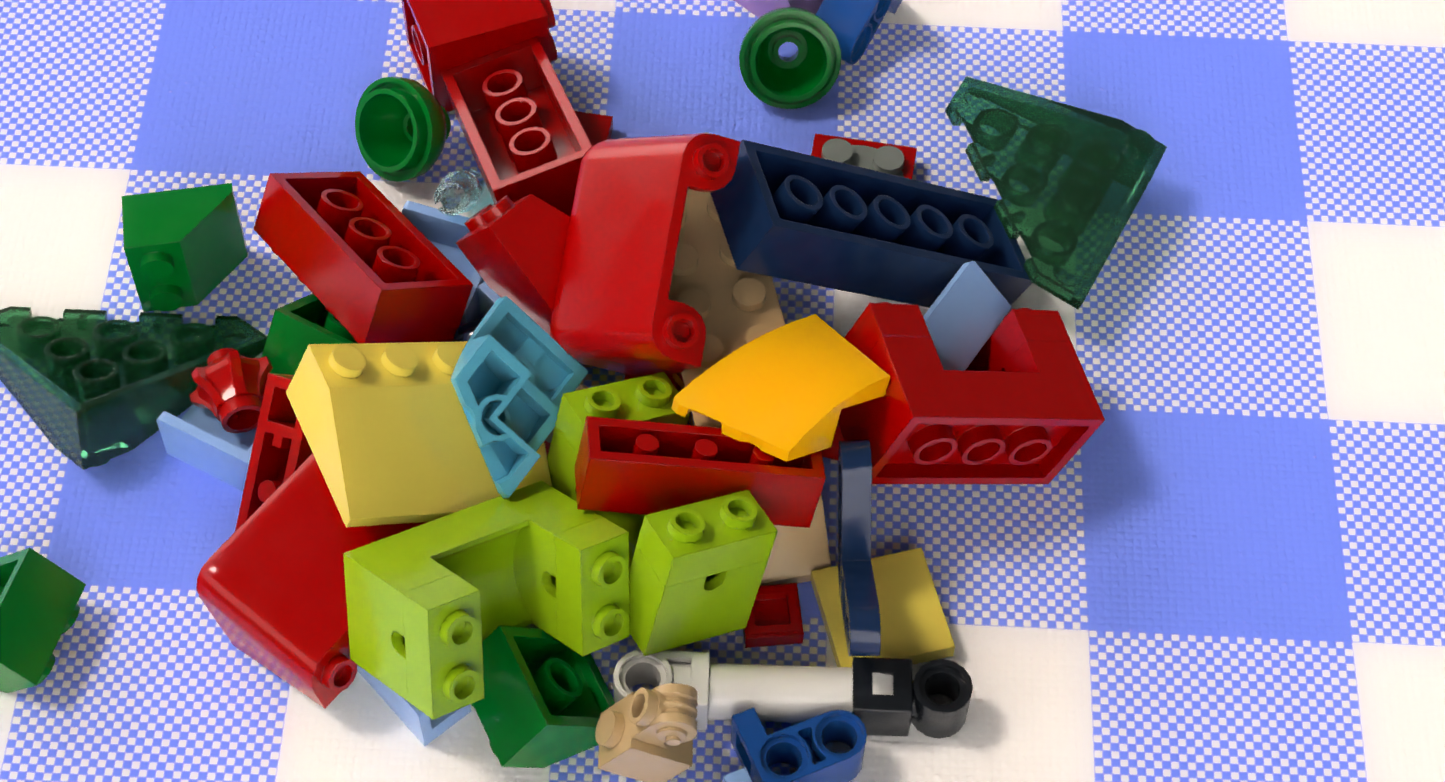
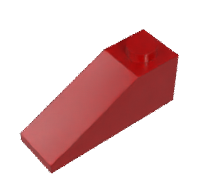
M268 373L235 531L312 454V450L286 395L294 375Z

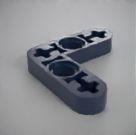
M869 440L839 441L838 581L849 657L879 656L881 646L880 611L871 563L872 458Z

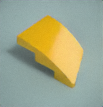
M813 314L769 331L716 362L674 396L671 409L683 417L689 412L695 411L721 422L722 434L741 442L754 444L761 451L788 462L830 448L841 409L885 396L891 376L819 316Z

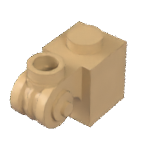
M679 683L663 684L651 690L642 687L600 713L595 730V739L599 745L598 769L642 782H667L692 767L693 739L697 736L696 706L698 704V691L694 687Z

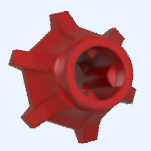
M222 348L213 352L207 359L208 366L197 367L191 373L193 381L198 384L196 390L189 394L191 402L197 407L210 410L227 432L243 433L256 428L267 376L273 368L271 360L267 356L261 358L240 356L239 351L234 348Z

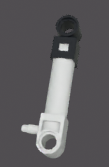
M687 645L644 656L640 649L633 650L621 657L615 665L613 673L615 703L632 693L633 691L630 689L637 684L646 683L657 687L663 684L679 683L694 687L698 691L696 720L697 729L707 730L708 720L732 721L733 715L754 707L761 722L800 723L828 711L844 710L860 718L865 725L867 735L908 736L912 722L919 732L928 737L946 738L959 732L965 724L973 689L971 677L964 667L954 661L945 659L931 660L922 665L913 680L911 659L853 657L852 667L711 663L710 652L686 651ZM936 693L944 694L951 698L953 702L945 705L936 704L928 696Z

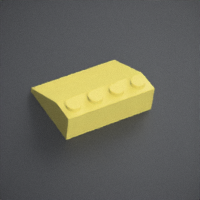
M468 341L308 345L286 391V395L346 527L430 522L501 496L496 489L451 382L456 363ZM544 442L536 451L541 455L515 490L539 481H543L552 487Z

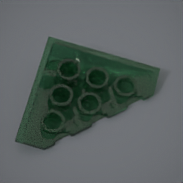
M966 76L945 112L952 126H960L962 122L965 125L973 143L968 145L965 152L980 182L989 181L990 178L994 182L1002 198L997 201L994 209L1009 239H1018L1019 236L1023 239L1031 255V258H1028L1023 265L1030 281L1078 310L1149 184L1167 146L1155 140L1146 131L1136 129L1123 120Z
M10 306L0 310V380L50 443L81 469L85 470L89 467L101 466L110 459L135 449L159 430L156 420L163 411L177 417L193 405L189 394L196 390L198 384L193 381L191 373L197 367L208 366L207 359L213 352L222 348H234L239 351L240 356L255 358L263 352L267 336L238 316L217 315L215 325L208 326L201 323L184 324L183 314L141 312L139 322L132 323L127 320H108L107 311L65 309L63 318L56 320L47 316L32 317L31 307Z

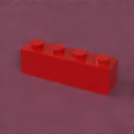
M586 416L575 462L577 509L648 515L749 490L773 525L810 528L826 480L821 451L786 462L761 451L754 444L741 442L722 434V428Z

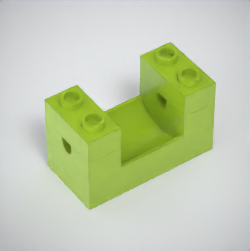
M665 372L562 394L547 457L553 488L577 501L575 462L586 416L687 425L691 412L683 417L671 409L674 396L679 392ZM749 490L648 515L594 511L629 532L630 635L644 656L746 628L778 532Z
M543 481L517 489L509 498L503 499L502 496H498L343 553L350 659L432 720L484 699L482 642L499 625L525 627L534 624L581 656L588 655L630 637L629 532L592 510L577 509V501Z

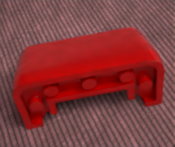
M706 133L619 138L602 141L584 153L580 163L550 322V336L561 345L567 354L573 356L579 363L635 377L665 372L666 375L701 367L706 341V326L702 316L695 308L685 303L668 299L687 191L691 189L699 192H713L725 187L732 180L736 170L740 141Z
M312 453L206 561L198 575L196 590L204 605L236 648L326 709L340 692L351 685L357 673V664L350 659L343 553L427 522L346 527Z

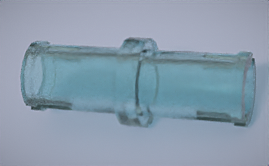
M467 168L447 174L434 193L435 204L438 202L442 204L438 210L445 215L454 216L474 208L485 189L484 180L479 182L477 179L481 174L474 169ZM457 189L458 191H460L463 189L465 193L463 194L460 192L456 194L455 190Z

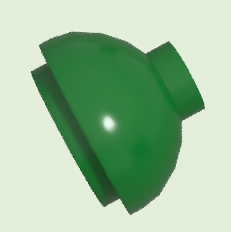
M785 7L764 14L751 25L741 43L739 65L746 86L759 100L776 108L797 109L815 103L832 88L841 67V50L834 31L821 17L805 9ZM783 43H794L798 48L796 54L788 58L780 56L778 50Z
M403 77L378 79L368 86L359 100L355 116V133L358 147L368 166L386 180L394 182L407 181L429 171L439 158L445 141L450 134L451 123L448 113L435 96L415 80Z

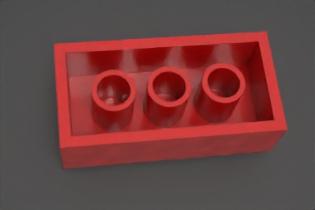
M538 37L441 72L457 120L494 204L507 195L515 202L529 194H533L571 216L580 163L584 153L592 145Z
M360 171L269 174L254 230L271 247V250L296 274L300 282L305 284L322 302L326 310L333 314L347 329L357 343L437 342L454 339L473 284Z

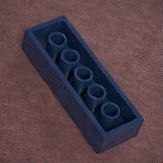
M747 140L740 142L736 170L732 180L725 187L710 192L737 270L927 308L931 307L960 267L970 261H975L1010 305L1034 282L1002 204L998 199Z

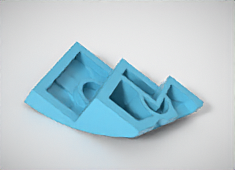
M507 296L498 298L479 323L464 347L451 377V382L498 493L503 499L509 498L540 458L541 455L536 451L555 427L562 394L575 391L589 372L573 356L567 354L561 345Z

